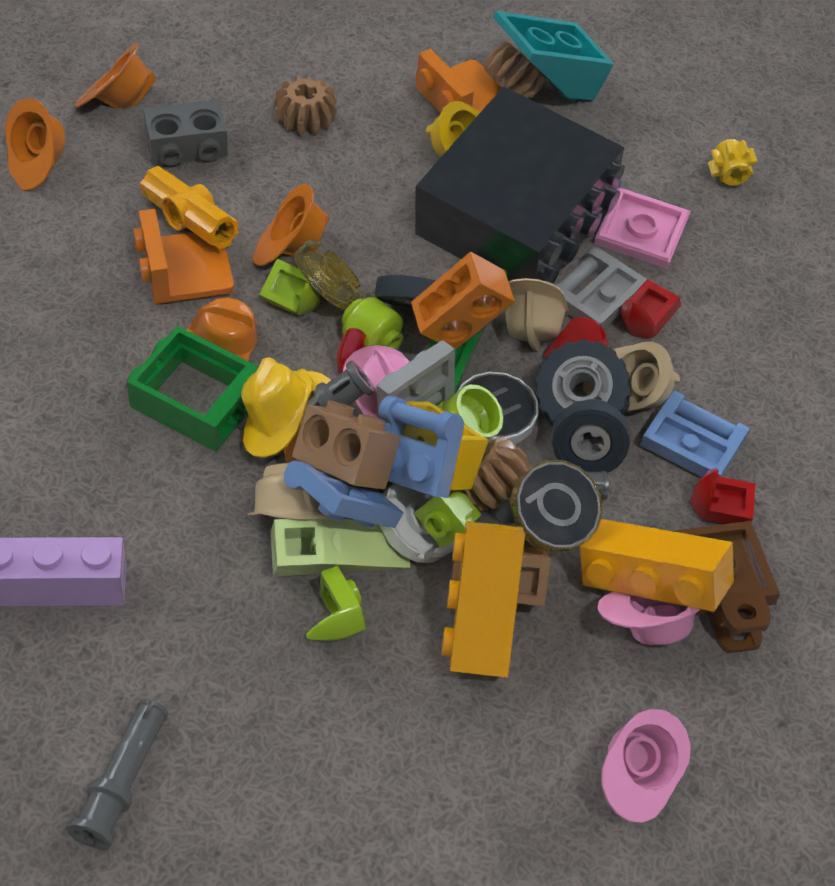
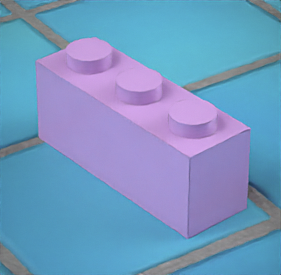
M123 537L0 538V606L124 605L127 565Z

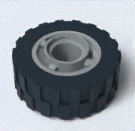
M579 340V342L575 343L567 342L563 344V347L555 348L550 352L547 360H543L541 363L540 373L536 376L537 389L535 391L542 414L545 415L550 425H554L555 420L563 409L575 402L588 399L605 401L616 407L622 415L628 412L631 397L629 372L626 370V364L623 359H619L616 351L611 347L608 349L603 346V343L597 341L594 343L587 342V340ZM582 382H588L595 386L594 391L586 397H578L572 391L577 384ZM590 432L584 433V437L589 439L597 438L593 437Z

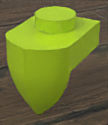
M276 259L259 294L260 299L298 316L312 312L320 305L321 294L311 285L302 271L279 259Z
M338 565L322 571L320 574V596L331 615L315 625L306 634L307 639L327 642L336 641L365 631L366 626L360 606L362 604L361 595L355 582L352 579L346 581Z

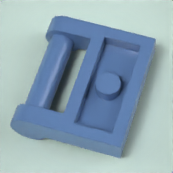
M674 390L643 435L640 446L700 477L713 468H717L719 470L718 476L722 477L746 440L751 428L740 422L734 425L686 401V395Z
M395 396L385 397L379 406V417L386 422L385 430L401 436L388 481L435 497L448 498L464 429L463 418L458 414L448 411L438 414L407 405L404 399ZM405 423L435 432L438 437L437 444L433 445L403 436Z
M292 461L285 469L284 481L287 487L307 491L320 503L318 507L320 512L333 520L343 522L345 518H350L368 528H374L376 524L396 528L404 513L377 489L351 485L326 472L317 471L308 463Z

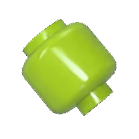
M376 297L353 301L342 316L343 336L349 328H358L366 334L365 346L381 345L397 350L402 343V317Z

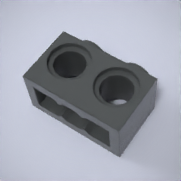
M219 100L143 108L145 135L152 166L161 164L172 166L180 162L194 160L212 161L219 157L228 156L227 128Z

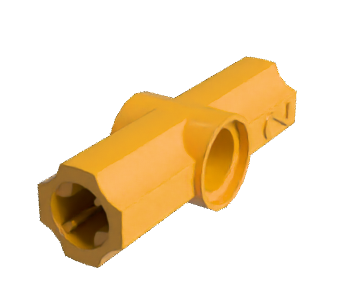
M159 166L147 170L146 176L140 182L141 194L163 210L166 221L174 230L180 231L188 228L219 250L231 245L233 238L239 233L238 221L215 205L211 193L204 185L196 184L189 187Z

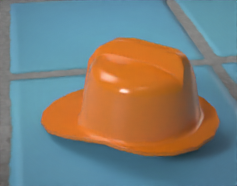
M133 43L120 56L112 68L75 102L74 107L78 108L94 97L114 108H126L140 102L155 83L156 78L136 54L139 43Z
M33 98L21 99L15 103L9 111L5 123L8 169L22 190H34L45 181L51 168L63 152L66 142L62 124L55 116L48 113L47 108L40 101Z
M308 184L298 185L284 199L275 218L258 241L252 258V262L255 265H266L282 253L296 257L299 251L308 253L315 249L329 222V216L313 201L314 192L311 186Z
M228 297L216 299L199 308L194 320L187 329V331L247 361L257 343L258 337L257 320L252 310L244 302Z

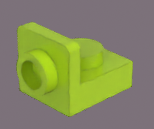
M451 490L448 498L433 496L413 513L441 548H444L454 540L455 533H464L466 521L475 522L482 515L462 490Z

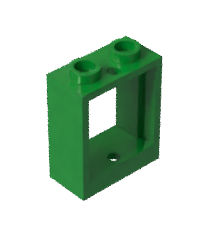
M177 325L167 338H161L156 343L149 358L141 366H136L129 374L126 383L129 405L136 411L217 452L248 414L242 400L241 391L247 379L257 371L259 366ZM181 363L228 386L205 415L157 391Z

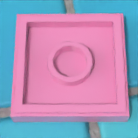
M618 187L617 190L620 191L619 200L614 209L606 213L595 237L594 244L668 269L691 211Z

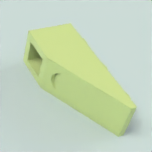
M331 518L275 519L270 531L273 577L321 574L322 571L337 565L342 573L411 568L410 559L402 556L389 544L378 524L374 528H368L352 519H344L343 522Z

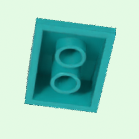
M495 11L493 15L495 21L528 59L559 88L562 96L572 101H577L578 99L595 100L614 63L577 23Z

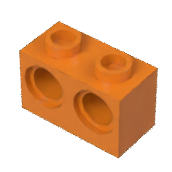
M469 252L411 301L420 334L437 342L443 340L455 350L515 302L505 270L472 252Z

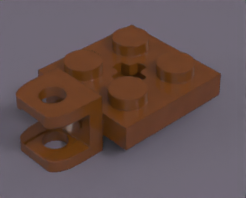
M751 521L674 530L673 532L733 542V584L715 612L701 609L695 615L710 614L709 620L715 638L721 649L726 653L759 649L762 643L761 630H767L771 621L768 605H776L780 593ZM729 631L734 634L746 633L747 638L742 641L735 640L731 637Z

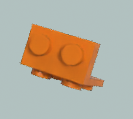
M432 49L423 51L418 55L415 88L440 113L449 102L454 101L464 102L481 112L502 88L488 75L484 67L477 60L471 59L450 68Z
M156 210L139 211L140 228H133L136 252H144L145 258H139L141 278L143 283L150 282L154 304L224 295L233 292L234 280L226 248L219 250L194 232L161 236Z

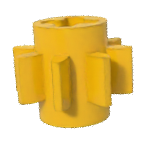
M728 139L719 143L715 150L711 151L714 160L709 161L708 166L712 177L719 176L721 183L724 182L729 186H737L746 182L750 175L754 174L751 165L758 163L753 148L748 149L745 140Z

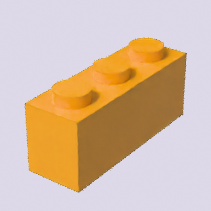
M601 519L596 529L580 546L583 586L715 612L734 582L733 542Z
M466 521L464 533H455L452 561L461 562L459 581L450 580L447 598V609H455L453 628L444 627L441 656L450 657V671L508 678L525 532L522 527Z

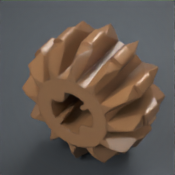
M503 41L497 48L495 47L483 63L484 70L497 84L528 99L533 98L545 82L544 75L510 42Z
M295 75L293 82L283 81L281 88L276 90V96L274 97L275 116L278 124H284L286 132L297 128L301 137L305 130H310L315 136H317L319 129L329 131L332 121H335V116L337 115V104L334 88L326 86L325 79L314 81L311 75L307 79H301Z
M504 436L498 437L494 441L489 440L472 489L462 491L480 512L486 511L489 508H498L503 501H510L511 496L519 491L522 480L529 474L531 464L526 459L527 456L522 449L511 440H507Z

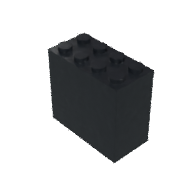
M503 86L416 185L415 234L460 259L464 258L469 252L478 255L505 270L508 282L515 279L528 278L555 283L560 267L564 262L567 264L571 263L579 250L580 242L585 236L590 238L596 231L600 222L599 214L603 215L605 211L611 212L616 206L620 197V191L617 190V186L625 170V166L621 164L624 147Z

